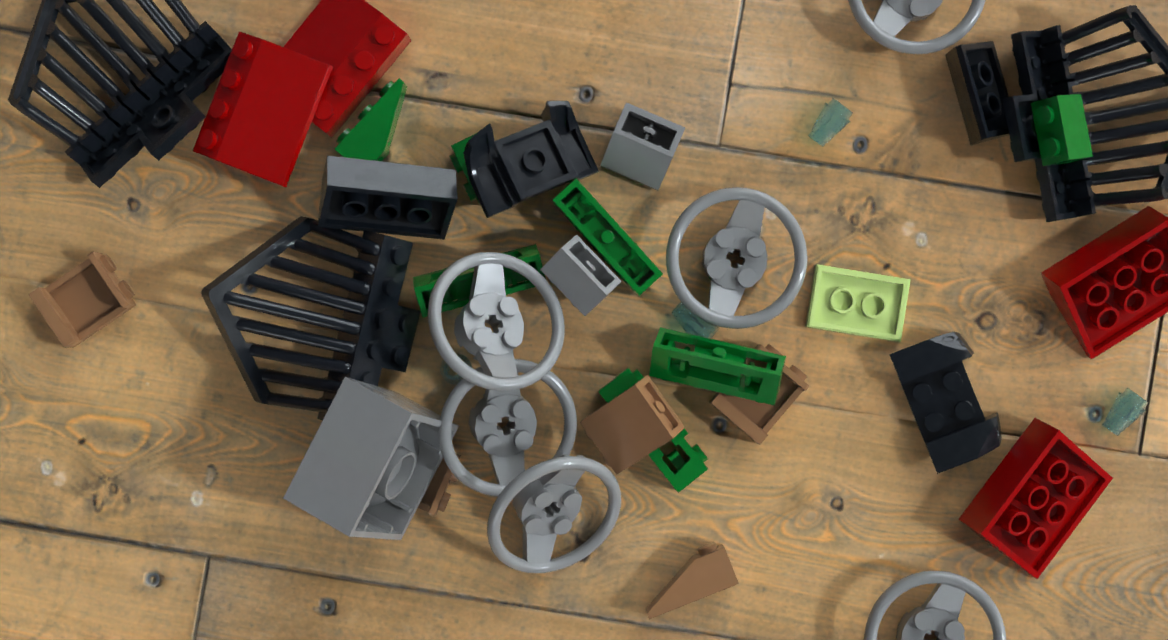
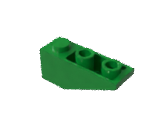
M400 78L395 83L390 81L383 87L379 93L381 98L374 106L369 104L362 110L358 116L360 121L352 130L347 128L340 134L336 140L338 145L335 148L340 155L346 158L383 161L388 156L407 90L406 84Z

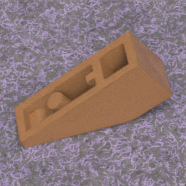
M715 542L699 547L697 549L699 553L693 555L647 606L646 612L649 620L739 584L725 547L722 544L716 546Z

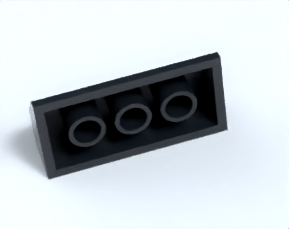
M327 155L322 178L318 227L445 240L458 200L456 170Z

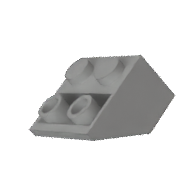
M626 102L600 166L658 191L685 127Z
M578 235L562 246L540 269L550 282L584 316L593 310L622 282Z

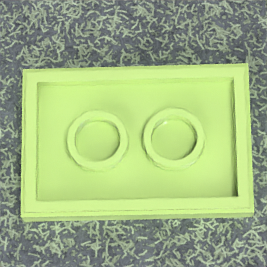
M816 264L805 327L901 342L911 279Z

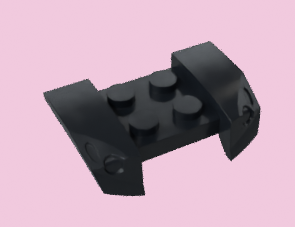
M546 101V106L541 114L542 123L494 141L493 129L489 123L467 142L463 154L469 180L487 218L511 209L522 201L566 183H571L576 178L579 181L599 172L569 101Z
M958 332L946 333L889 354L937 474L978 459L999 447L1002 440L998 412L984 417L962 363V360L972 357L974 352Z

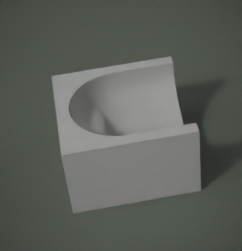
M345 377L283 499L349 537L401 540L443 459L439 444V427L442 422L440 415L398 392ZM452 422V439H453V437H454V435H455V433H456V431H457V429H458V427H459V425H457V424H455V423H453V422Z

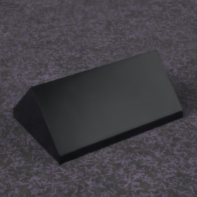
M994 42L962 44L954 47L945 56L970 145L1009 135L1003 99L1008 98L1009 95Z

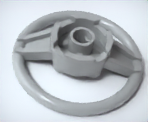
M862 0L848 1L851 11L861 28L882 46L900 53L929 54L943 50L962 39L977 22L986 0H972L965 17L947 34L933 40L920 42L906 41L895 36L910 21L926 19L941 5L943 0H882L873 21L867 14Z
M741 187L724 188L698 198L679 216L668 239L666 267L674 292L689 311L710 324L724 328L742 329L755 327L772 320L793 302L805 278L807 247L797 220L781 202L766 193L754 189ZM739 200L726 228L718 231L708 241L703 251L702 265L706 275L711 280L707 308L694 298L683 281L679 267L681 240L689 224L702 211L720 202ZM764 208H767L781 220L791 237L795 257L793 274L785 291L770 306L753 314L734 316L745 288L755 285L761 279L767 267L768 255L766 245L760 239ZM733 251H738L739 257L743 258L742 265L738 263L736 268L731 267V261L726 259L727 254H733Z
M480 252L465 256L452 263L443 271L430 295L428 323L433 342L447 365L459 376L474 385L495 391H512L525 388L542 379L552 369L561 353L565 336V323L557 295L548 281L535 268L514 256L499 252ZM473 267L474 273L469 302L462 308L460 314L455 319L454 333L460 347L464 346L470 354L475 356L473 359L479 362L485 374L471 368L454 352L445 336L441 317L442 302L449 285L458 275ZM503 267L518 272L537 288L547 304L551 317L552 335L545 356L532 370L519 376L517 374L513 349L518 347L523 341L524 321L518 309L517 301L512 297H506ZM485 323L490 324L494 332H492L490 327H486Z
M515 359L517 374L518 372L526 373L538 365L531 361ZM481 366L475 369L485 374ZM549 371L540 380L545 382L554 391L560 401L564 414L563 437L553 457L558 458L562 454L570 455L576 438L577 416L573 399L561 379ZM463 378L449 394L441 412L440 420L442 422L439 427V444L442 456L450 471L464 485L479 493L498 497L515 477L525 471L524 450L529 449L533 444V437L537 426L536 415L530 403L521 396L520 389L512 391L485 390L484 397L470 411L469 426L474 438L489 454L498 484L477 478L461 464L452 443V422L456 409L466 393L475 386ZM506 417L509 420L507 425L502 428L497 426V423L502 422L501 418Z
M562 454L561 457L549 459L528 468L515 477L502 490L493 504L487 523V536L491 550L506 566L526 573L553 572L581 561L605 541L616 524L621 508L619 484L608 468L593 459L585 458L583 455L569 456ZM585 471L592 473L600 478L607 488L609 499L606 515L599 528L586 542L567 554L551 559L557 534L563 535L569 532L572 528V522L580 511L582 496L575 486ZM512 499V504L523 524V558H519L509 552L500 536L501 520Z
M924 571L911 574L891 585L874 604L867 619L864 640H877L879 625L884 613L890 604L902 593L916 586L937 584L921 607L914 608L909 613L907 612L903 615L897 627V640H924L925 634L931 635L932 630L935 631L936 640H965L964 627L958 621L965 593L973 597L985 611L991 624L993 640H1006L1003 619L991 597L973 581L946 571Z

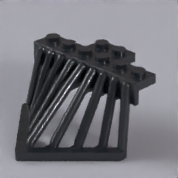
M42 0L8 101L22 114L68 144L70 147L65 153L81 166L90 181L99 188L113 178L116 172L131 158H134L144 146L159 161L206 117L193 101L201 93L205 92L223 73L232 48L206 21L199 25L181 0H165V2L189 31V36L186 39L183 38L153 0H136L173 44L174 50L171 53L123 0H106L159 61L156 67L94 0ZM78 2L138 66L145 77L140 80L68 3ZM58 12L120 76L130 89L127 94L55 24ZM50 38L108 94L115 104L111 109L46 51ZM41 64L101 118L97 122L92 121L37 77ZM32 90L82 128L85 133L82 136H77L29 103Z
M1129 5L1065 32L1061 31L1060 25H1056L1040 31H1021L1011 34L1012 51L1016 60L1019 75L1018 82L1022 95L1003 99L1004 116L1008 125L1011 141L1010 147L1013 152L1014 162L1035 160L1036 177L1040 185L1043 201L1042 208L1046 216V222L1095 214V206L1153 202L1168 199V140L1092 152L1093 157L1065 164L1043 166L1031 107L1033 102L1058 95L1081 94L1083 105L1168 86V45L1137 6ZM1119 22H1124L1130 30L1068 53L1065 52V46L1068 43ZM1140 42L1148 52L1083 71L1069 73L1068 67L1072 64ZM1156 63L1165 73L1086 92H1073L1072 86ZM1168 97L1085 112L1087 125L1166 111L1168 110ZM1168 119L1088 132L1090 143L1095 145L1168 132ZM1167 154L1164 164L1098 173L1088 172L1087 167ZM1159 178L1156 187L1153 189L1095 194L1091 186Z
M300 216L205 286L201 291L202 297L254 401L267 405L319 412L317 419L323 421L345 377L378 386L382 368L406 372L421 313L419 310L398 305L413 243L369 231H364L363 236L360 237L342 229L318 227V220ZM309 232H314L355 248L359 252L358 257L356 258L301 238ZM287 248L346 267L354 272L353 277L343 276L278 255ZM266 265L349 291L347 298L258 275L255 272ZM239 284H245L342 310L344 313L343 317L339 318L231 292V290ZM227 304L339 331L338 337L332 338L234 316ZM240 331L334 351L333 357H321L245 342ZM253 356L329 371L328 377L318 378L258 368ZM266 382L323 391L324 393L323 397L319 399L270 392Z

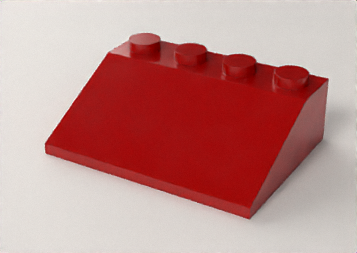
M321 0L284 45V48L333 67L312 123L331 138L335 136L411 42L409 35L365 0Z
M239 31L194 145L193 152L287 187L333 67Z
M1150 206L1142 209L1041 272L1051 298L1091 360L1168 312V217Z
M1034 418L958 520L1035 579H1038L1113 478L1060 430Z

